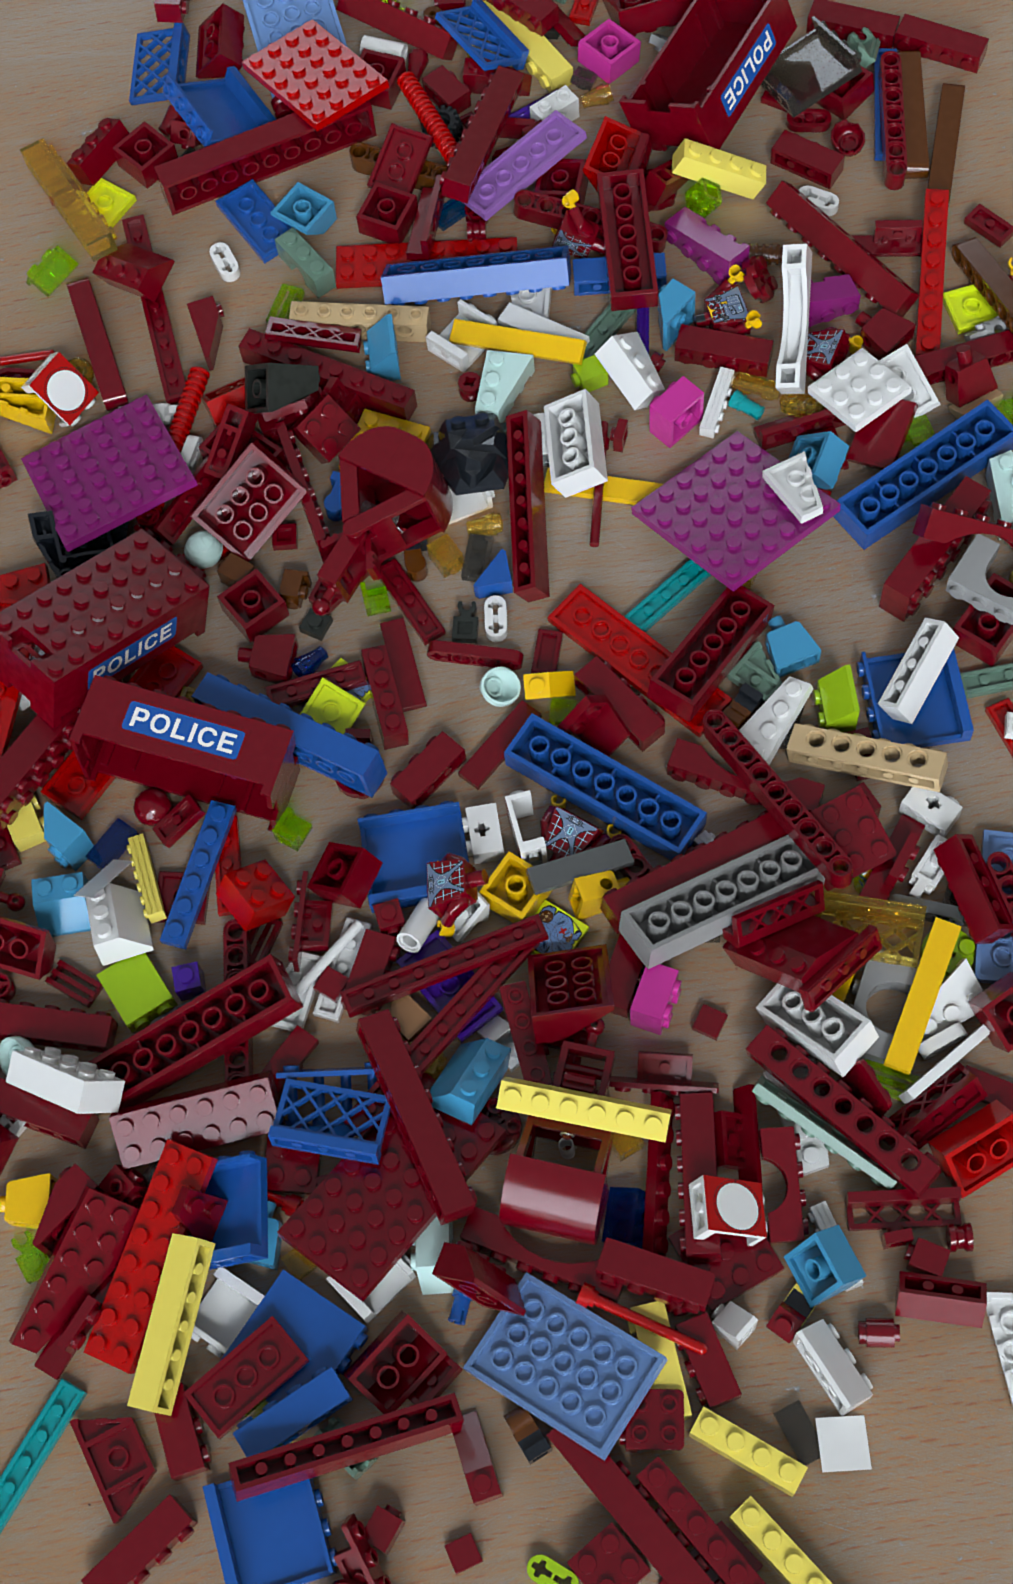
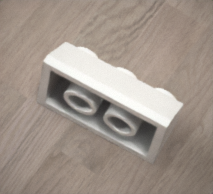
M112 883L107 884L93 898L86 897L93 946L103 966L154 950L148 918L146 919L143 913L145 905L142 906L140 901L142 893Z
M824 1319L798 1331L795 1334L793 1343L839 1414L844 1416L872 1397L873 1394L870 1390L873 1389V1386L864 1373L860 1375L855 1368L856 1360L848 1348L843 1350L837 1341L840 1336L831 1323L827 1325Z

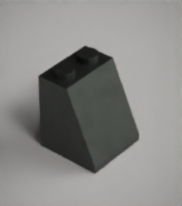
M262 363L245 366V410L255 414L274 412L318 391L320 383L319 366Z

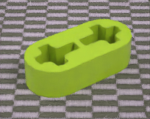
M535 1555L528 1562L527 1573L537 1584H558L554 1581L556 1575L564 1580L569 1576L572 1578L571 1584H579V1580L573 1572L545 1555ZM542 1560L546 1561L545 1568L553 1573L551 1578L544 1574H541L539 1578L535 1577L536 1570L532 1567L535 1562L540 1564Z

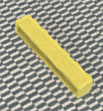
M143 833L128 838L129 845H127L129 854H132L130 861H133L131 863L132 867L135 866L136 869L133 870L135 879L139 881L136 885L139 893H142L140 901L142 906L145 905V909H143L146 919L149 918L151 924L167 919L147 841Z

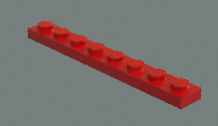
M925 190L915 356L940 349L949 190Z

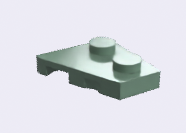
M757 640L728 674V680L740 688L746 682L763 694L764 704L782 685V681L779 675L774 672L773 664L770 659H767L762 650V644Z

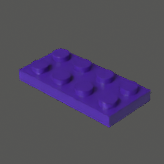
M437 929L428 936L418 952H407L396 962L402 968L450 949L452 946L444 936H439L440 931ZM472 970L422 989L420 993L439 1014L475 973ZM494 996L459 1033L457 1038L461 1043L503 1011V1007Z

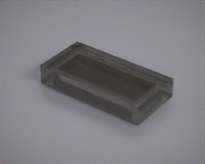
M798 1400L775 1412L773 1415L797 1460L807 1466L820 1459L818 1435L801 1402Z

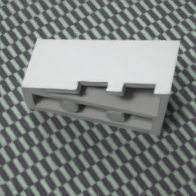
M638 332L613 335L595 353L597 359L634 410L647 408L651 401L665 390Z

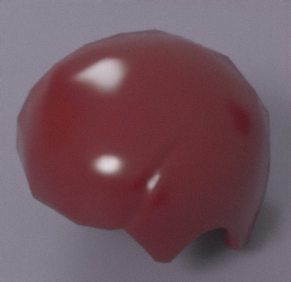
M844 119L836 123L831 130L832 148L846 157L857 155L865 145V133L858 123L854 124Z
M149 788L142 791L135 798L134 814L142 824L154 827L172 810V803L164 791Z

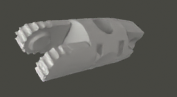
M997 316L975 325L976 330L965 334L964 339L965 342L1009 329L1000 317Z

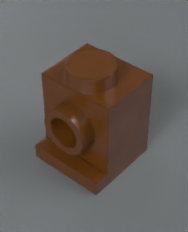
M284 569L279 595L285 601L288 609L295 610L301 608L303 600L307 599L308 588H311L312 585L309 572Z

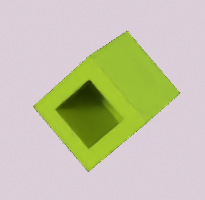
M595 355L583 359L582 365L573 364L571 380L575 388L579 387L580 390L586 389L588 392L609 385L608 372Z

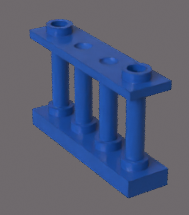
M364 1062V1067L299 1069V1065L283 1066V1071L276 1073V1079L288 1078L297 1080L300 1077H313V1083L323 1085L324 1076H340L341 1088L352 1089L351 1075H367L368 1090L377 1081L370 1062ZM291 1087L289 1098L292 1103L298 1101V1088ZM321 1093L314 1098L319 1108L325 1105V1093ZM350 1097L341 1102V1106L346 1113L352 1109V1098ZM294 1111L288 1114V1120H285L284 1126L290 1127L299 1121ZM319 1115L312 1120V1123H307V1126L312 1131H318L325 1127L326 1124ZM343 1122L333 1128L335 1133L340 1136H345L352 1131Z

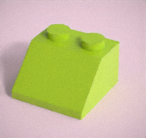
M845 665L820 678L817 682L816 690H813L814 704H819L820 712L817 713L819 728L823 727V729L827 730L837 729L840 732L856 730L860 708L851 665Z

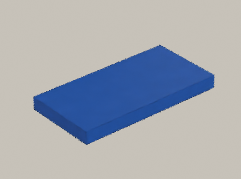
M253 179L215 201L220 211L264 264L278 256L274 239L292 227L271 215L270 212L276 206Z

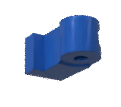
M333 471L330 477L332 491L324 499V507L330 520L340 521L342 520L340 472Z

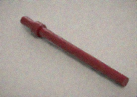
M601 421L606 460V451L609 449L610 442L608 438V422ZM604 483L594 486L589 544L591 547H598L600 542Z

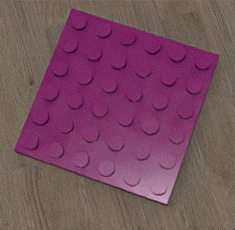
M147 394L21 458L46 511L52 510L55 529L67 552L198 485Z
M736 431L632 506L631 511L632 515L730 590L735 591L840 511L841 504L817 488L823 506V514L801 524L762 477L763 470L781 461Z

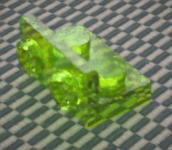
M58 245L53 250L48 249L41 257L43 261L38 266L34 264L26 273L28 275L26 283L29 286L33 284L47 297L78 267V263Z

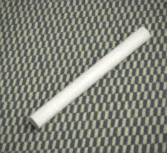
M358 920L351 924L295 986L299 997L363 928V925Z

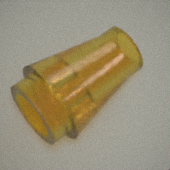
M602 83L587 93L580 95L584 109L609 105V102L614 101L609 83L605 85Z
M491 512L466 522L469 535L497 536L498 533L503 532V521L500 513L495 514Z

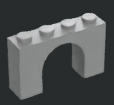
M977 534L950 575L945 591L949 592L956 599H962L972 604L977 610L986 611L994 615L999 621L1013 625V597H1006L996 593L987 583L985 576L997 557L1000 544L981 534Z
M880 950L859 969L864 971L861 980H855L851 994L856 995L854 1004L848 1003V1006L869 1019L866 1011L868 999L875 993L883 990H896L909 994L920 962ZM873 1024L879 1038L859 1060L864 1059L866 1062L891 1069L883 1066L894 1035L878 1029Z

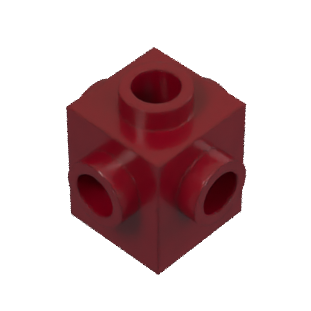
M183 118L171 120L170 141L172 143L180 144L181 148L187 150H194L195 147L202 145Z
M117 1164L113 1166L99 1184V1187L106 1194L134 1206H138L143 1201L148 1186L143 1181L144 1176L139 1171L133 1168L123 1170L122 1165Z

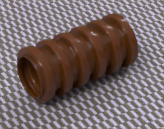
M748 243L750 246L749 258L762 255L768 265L772 263L779 265V263H782L783 247H780V244L773 246V244L758 246V243H755V246H752L751 243Z

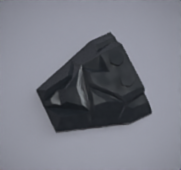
M478 413L473 416H456L452 419H446L439 431L434 432L425 442L441 473L444 475L447 485L456 496L505 488L509 478L506 422H499L496 414Z
M52 510L28 514L32 538L56 578L127 538L129 521L67 552L55 529L56 525Z

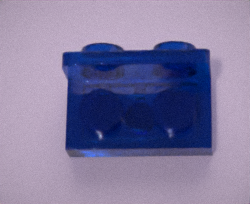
M610 1187L602 1235L603 1243H605L606 1237L643 1249L646 1195L644 1190L629 1187Z

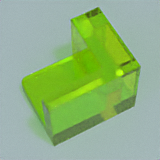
M926 414L913 419L905 442L911 440L914 447L919 446L935 435Z
M360 582L368 617L391 612L386 586L367 590L365 582Z
M288 806L272 832L276 841L298 852L313 827L311 823L297 817L294 810Z

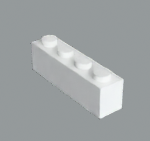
M930 618L923 620L879 700L878 705L892 719L910 724L914 722L956 645L959 637L945 621Z

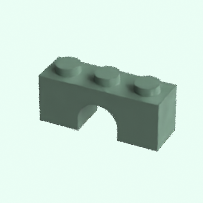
M293 227L274 239L279 257L291 270L296 267L299 269L304 278L305 285L318 298L336 287L333 269Z

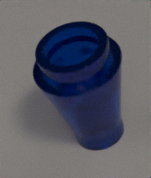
M319 646L295 658L291 668L297 677L315 673L321 664L328 659V654L323 647Z

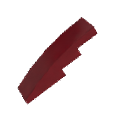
M298 1025L262 1070V1072L272 1070L279 1099H281L286 1078L276 1079V1073L283 1071V1066L299 1065V1069H303L304 1061L319 1044L317 1038Z

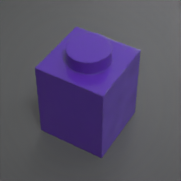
M198 962L171 967L175 992L181 1001L190 1000L206 992L204 973Z

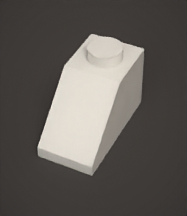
M732 1301L726 1307L723 1304L719 1305L711 1315L714 1319L712 1321L714 1330L736 1350L756 1329L758 1322L755 1316Z

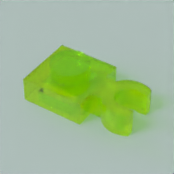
M26 1230L24 1232L27 1237L25 1244L20 1245L15 1238L11 1239V1243L16 1250L22 1253V1255L15 1259L26 1282L31 1284L40 1279L49 1258L38 1248L33 1247L34 1236Z

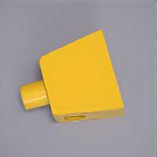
M611 870L574 878L568 900L575 918L580 921L603 913L600 909L603 895L610 889H619L625 886L629 878L625 877L617 880L614 872Z
M51 1173L7 1182L6 1196H0V1212H5V1221L12 1226L38 1229L57 1179Z

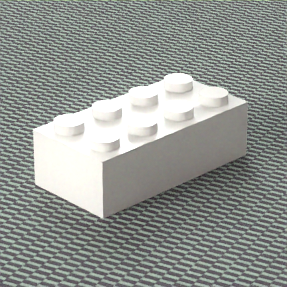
M583 389L545 405L544 415L551 484L566 498L607 482L600 408L596 399L586 389Z
M777 983L756 1006L766 1025L772 1029L778 1027L788 1036V1040L795 1045H800L810 1055L842 1077L849 1072L879 1038L871 1020L833 995L825 1000L815 1011L810 1012L805 1010L799 992Z
M25 1047L24 1051H12L6 1078L7 1083L77 1114L118 1113L125 1080L115 1077V1072L104 1069L98 1070L96 1069V1064L79 1062V1057L68 1054L63 1055L60 1049L45 1047V1051L34 1047Z

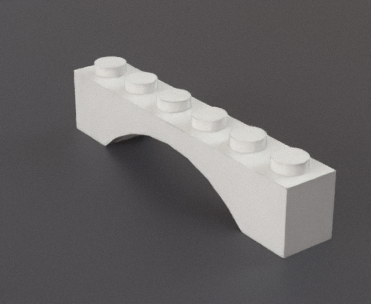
M807 244L783 245V330L776 366L775 388L781 394H805L812 251Z

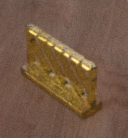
M824 890L825 911L816 914V917L821 918L822 915L833 916L837 920L832 923L842 925L859 934L868 925H888L890 929L883 933L878 931L881 943L887 950L875 954L870 961L917 968L927 906ZM851 919L863 922V925L853 929L847 921ZM909 928L918 931L908 938L901 930ZM895 933L902 942L892 946L885 938ZM907 946L914 955L913 958L903 957L897 951Z

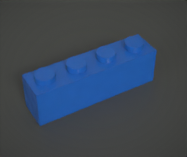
M653 252L658 290H660L663 285H667L665 252ZM605 256L572 259L575 296L609 294Z
M323 1367L312 1374L311 1381L305 1385L299 1383L287 1391V1397L279 1402L277 1400L271 1401L262 1408L263 1413L254 1419L250 1416L237 1425L238 1430L233 1432V1435L245 1456L249 1457L291 1443L353 1401L352 1396L333 1367L329 1369Z

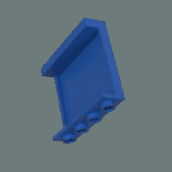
M235 66L227 67L226 75L223 79L178 84L170 73L166 76V81L163 85L165 97H167L204 147L276 120Z
M954 648L912 724L892 719L878 705L905 653L867 658L866 653L861 652L860 662L856 663L858 677L863 678L864 684L861 685L863 700L867 699L869 705L866 708L868 722L873 723L872 738H884L899 744L910 743L920 748L971 740L974 728Z
M444 801L436 806L419 805L412 810L403 811L395 809L387 814L378 815L372 813L365 815L363 818H357L362 848H365L383 862L369 890L368 901L372 913H375L373 905L398 898L401 908L417 906L422 898H428L427 863L441 861L447 853L464 857L469 862L459 802Z
M241 1151L239 1156L217 1157L218 1160L205 1193L222 1197L228 1200V1203L212 1240L216 1244L209 1270L268 1259L267 1158L256 1155L255 1151Z
M282 1270L222 1359L273 1316L309 1359V1362L266 1399L268 1403L273 1400L279 1402L288 1396L287 1391L299 1383L305 1385L312 1380V1374L323 1367L327 1369L333 1367L338 1375L340 1373L343 1375L352 1363L350 1357L356 1349L360 1350L366 1343L368 1328L297 1278Z
M313 1478L238 1502L235 1498L231 1480L220 1484L212 1483L203 1486L225 1584H307L337 1574L335 1567L337 1564L333 1558L337 1551L335 1547H330L328 1536L332 1535L328 1518L323 1519L320 1507L324 1506V1499L320 1488L315 1489Z

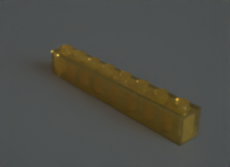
M42 138L20 149L26 166L93 262L118 250L115 243L117 236L113 228L109 227L105 217L102 214L100 215L95 203H91L87 192L83 191L79 181L74 179L69 167L66 168L60 155H57L53 145H48Z

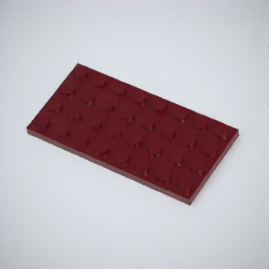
M425 1072L422 1074V1085L424 1089L428 1088L430 1090L436 1080ZM433 1108L434 1112H438L442 1118L444 1125L442 1130L445 1136L450 1137L455 1150L453 1154L456 1161L462 1163L466 1174L464 1179L467 1182L506 1136V1130L481 1112L474 1123L470 1125ZM391 1111L380 1150L381 1158L379 1165L342 1159L277 1231L281 1239L362 1302L437 1216ZM375 1127L364 1140L376 1141L378 1132Z

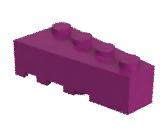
M683 207L665 221V228L668 232L667 241L679 248L686 258L693 260L701 271H706L718 285L726 277L730 278L728 273L733 265L741 267L740 271L747 275L746 268L742 270V262L749 258L750 246L748 244L742 243L740 245L735 242L737 240L733 235H723L720 232V227L715 224L707 225L705 218L687 207Z

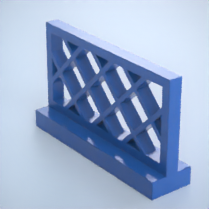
M473 0L471 6L436 12L435 19L484 71L497 69L498 66H513L517 71L524 69L529 54L528 48L482 0ZM459 22H460V23H463V24H466V25H469V26H472V27H468V26L459 24ZM458 31L469 34V36L461 34ZM471 36H475V37L484 39V41L479 40V39H476V38H473V37H471ZM484 49L489 50V51H492V52H496V54L491 53V52H488V51H485ZM484 58L489 59V60H492V61H491V62H486V61L484 60Z
M174 23V28L137 34L129 97L131 105L168 100L164 93L156 92L165 84L166 76L169 73L178 84L185 83L190 34L184 23ZM172 36V39L166 44L162 42L166 37ZM153 40L146 47L143 46V41ZM157 45H160L162 48L153 54L151 51ZM168 51L170 56L164 61L160 58ZM148 54L151 58L142 64L141 60ZM157 61L160 65L151 71L149 68ZM166 68L168 73L162 78L158 75ZM146 71L149 75L140 81L139 77ZM154 78L158 80L151 88L147 86ZM143 88L147 91L144 95L137 97V94Z
M286 1078L274 1124L270 1126L268 1137L272 1146L379 1165L381 1158L380 1150L391 1110L385 1095ZM291 1087L303 1089L306 1096L292 1103L289 1098ZM321 1093L329 1094L333 1100L319 1108L313 1098ZM348 1097L355 1098L359 1105L346 1113L340 1102ZM311 1101L316 1111L302 1118L297 1108ZM374 1102L384 1103L383 1112L375 1117H372L366 1108ZM337 1105L343 1115L329 1123L323 1113ZM363 1110L369 1121L356 1128L350 1117ZM294 1111L299 1121L290 1127L281 1125L283 1117ZM320 1115L326 1126L318 1131L310 1130L307 1123ZM347 1120L353 1131L345 1136L337 1135L333 1128ZM372 1125L378 1132L375 1142L364 1140L360 1133Z

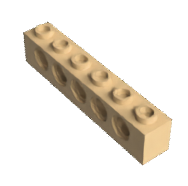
M291 301L289 319L362 329L361 340H367V331L387 314H392L397 341L426 342V336L431 330L429 307Z
M795 723L786 748L788 760L792 763L936 792L941 791L948 768L947 753L936 748L925 749L910 743L899 744L884 738L874 739L858 733L848 734L837 729L817 728L811 724L802 725ZM816 744H822L821 746L813 747ZM840 749H847L846 751H843V752H839V751H838V750H840ZM865 754H872V755L869 756V757H864V756H863V755H865ZM890 759H898V760H896V761H894V762H889V761H888V760H890ZM915 764H923L920 767L914 766Z

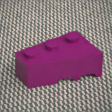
M849 274L824 277L822 282L813 283L811 279L808 329L813 325L829 322L836 317L845 314L849 315L859 310L861 295Z

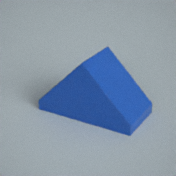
M501 549L474 583L475 597L482 599L494 595L513 593L505 550Z

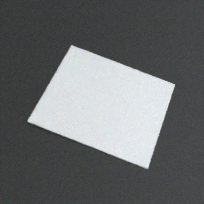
M864 1415L815 1418L822 1472L872 1469Z

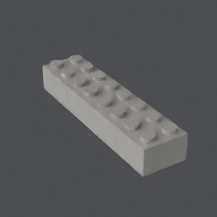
M786 835L622 911L618 931L646 968L650 969L722 935V929L732 925L731 916L813 881L820 880L824 885L825 878L789 835Z

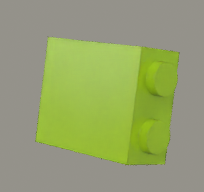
M146 953L118 961L96 975L132 1033L148 1027L152 1020L178 1005Z

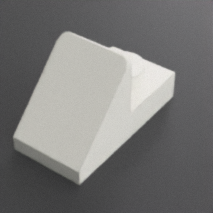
M479 892L477 902L470 905L454 922L455 932L452 937L457 942L463 941L478 922L489 919L490 904Z
M497 1015L477 1031V1034L482 1039L488 1038L511 1048L508 1069L513 1072L520 1065L508 1022Z

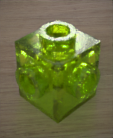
M703 177L685 192L687 208L703 218H706L722 204L720 185Z

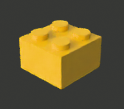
M508 851L489 877L488 884L484 885L479 893L490 904L491 910L510 922L515 923L535 915L553 890L535 895L526 874V869L533 867V865Z

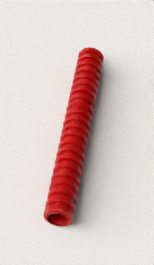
M410 71L404 72L398 77L397 84L427 133L433 136V143H435L441 156L448 164L449 158L454 157V150L457 144L456 139L444 123V120L439 115L420 82H418L415 74Z
M198 366L190 368V373L187 376L188 380L185 382L186 386L183 387V393L178 402L179 405L176 407L174 418L171 421L172 424L169 427L170 431H168L180 454L187 436L190 435L189 430L192 429V424L195 421L194 418L197 415L196 411L199 410L201 398L204 395L203 392L206 390V385L210 378V373ZM165 503L156 506L160 514L163 512L161 508H164Z

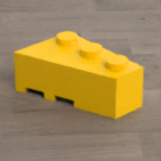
M0 377V416L52 434L56 413L35 393L27 394L21 388L29 378Z

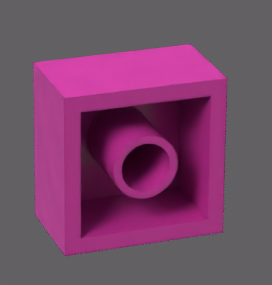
M607 19L579 41L577 61L605 82L611 84L639 62L641 41L612 20Z
M684 376L677 382L673 381L661 396H656L649 405V432L667 447L671 448L702 421L704 392Z
M661 964L650 969L645 967L630 1008L631 1026L658 1035L662 1034L663 1028H669L673 1017L672 1003H678L682 990L680 989L682 981L678 980L679 970Z

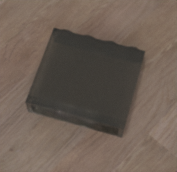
M815 16L811 17L815 29L783 49L761 83V86L793 118L862 72L860 66L862 60L859 53L855 49L852 51L845 40L841 41L834 30L830 31L824 21L820 22Z

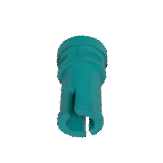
M738 389L733 393L728 403L730 408L737 411L741 410L757 421L765 411L764 406L752 401Z

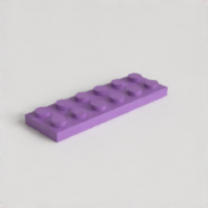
M555 110L484 168L468 203L464 204L487 221L514 199L518 191L526 189L587 138L586 132Z

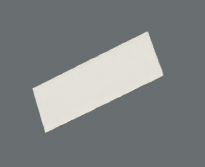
M113 859L73 896L93 898L133 861Z

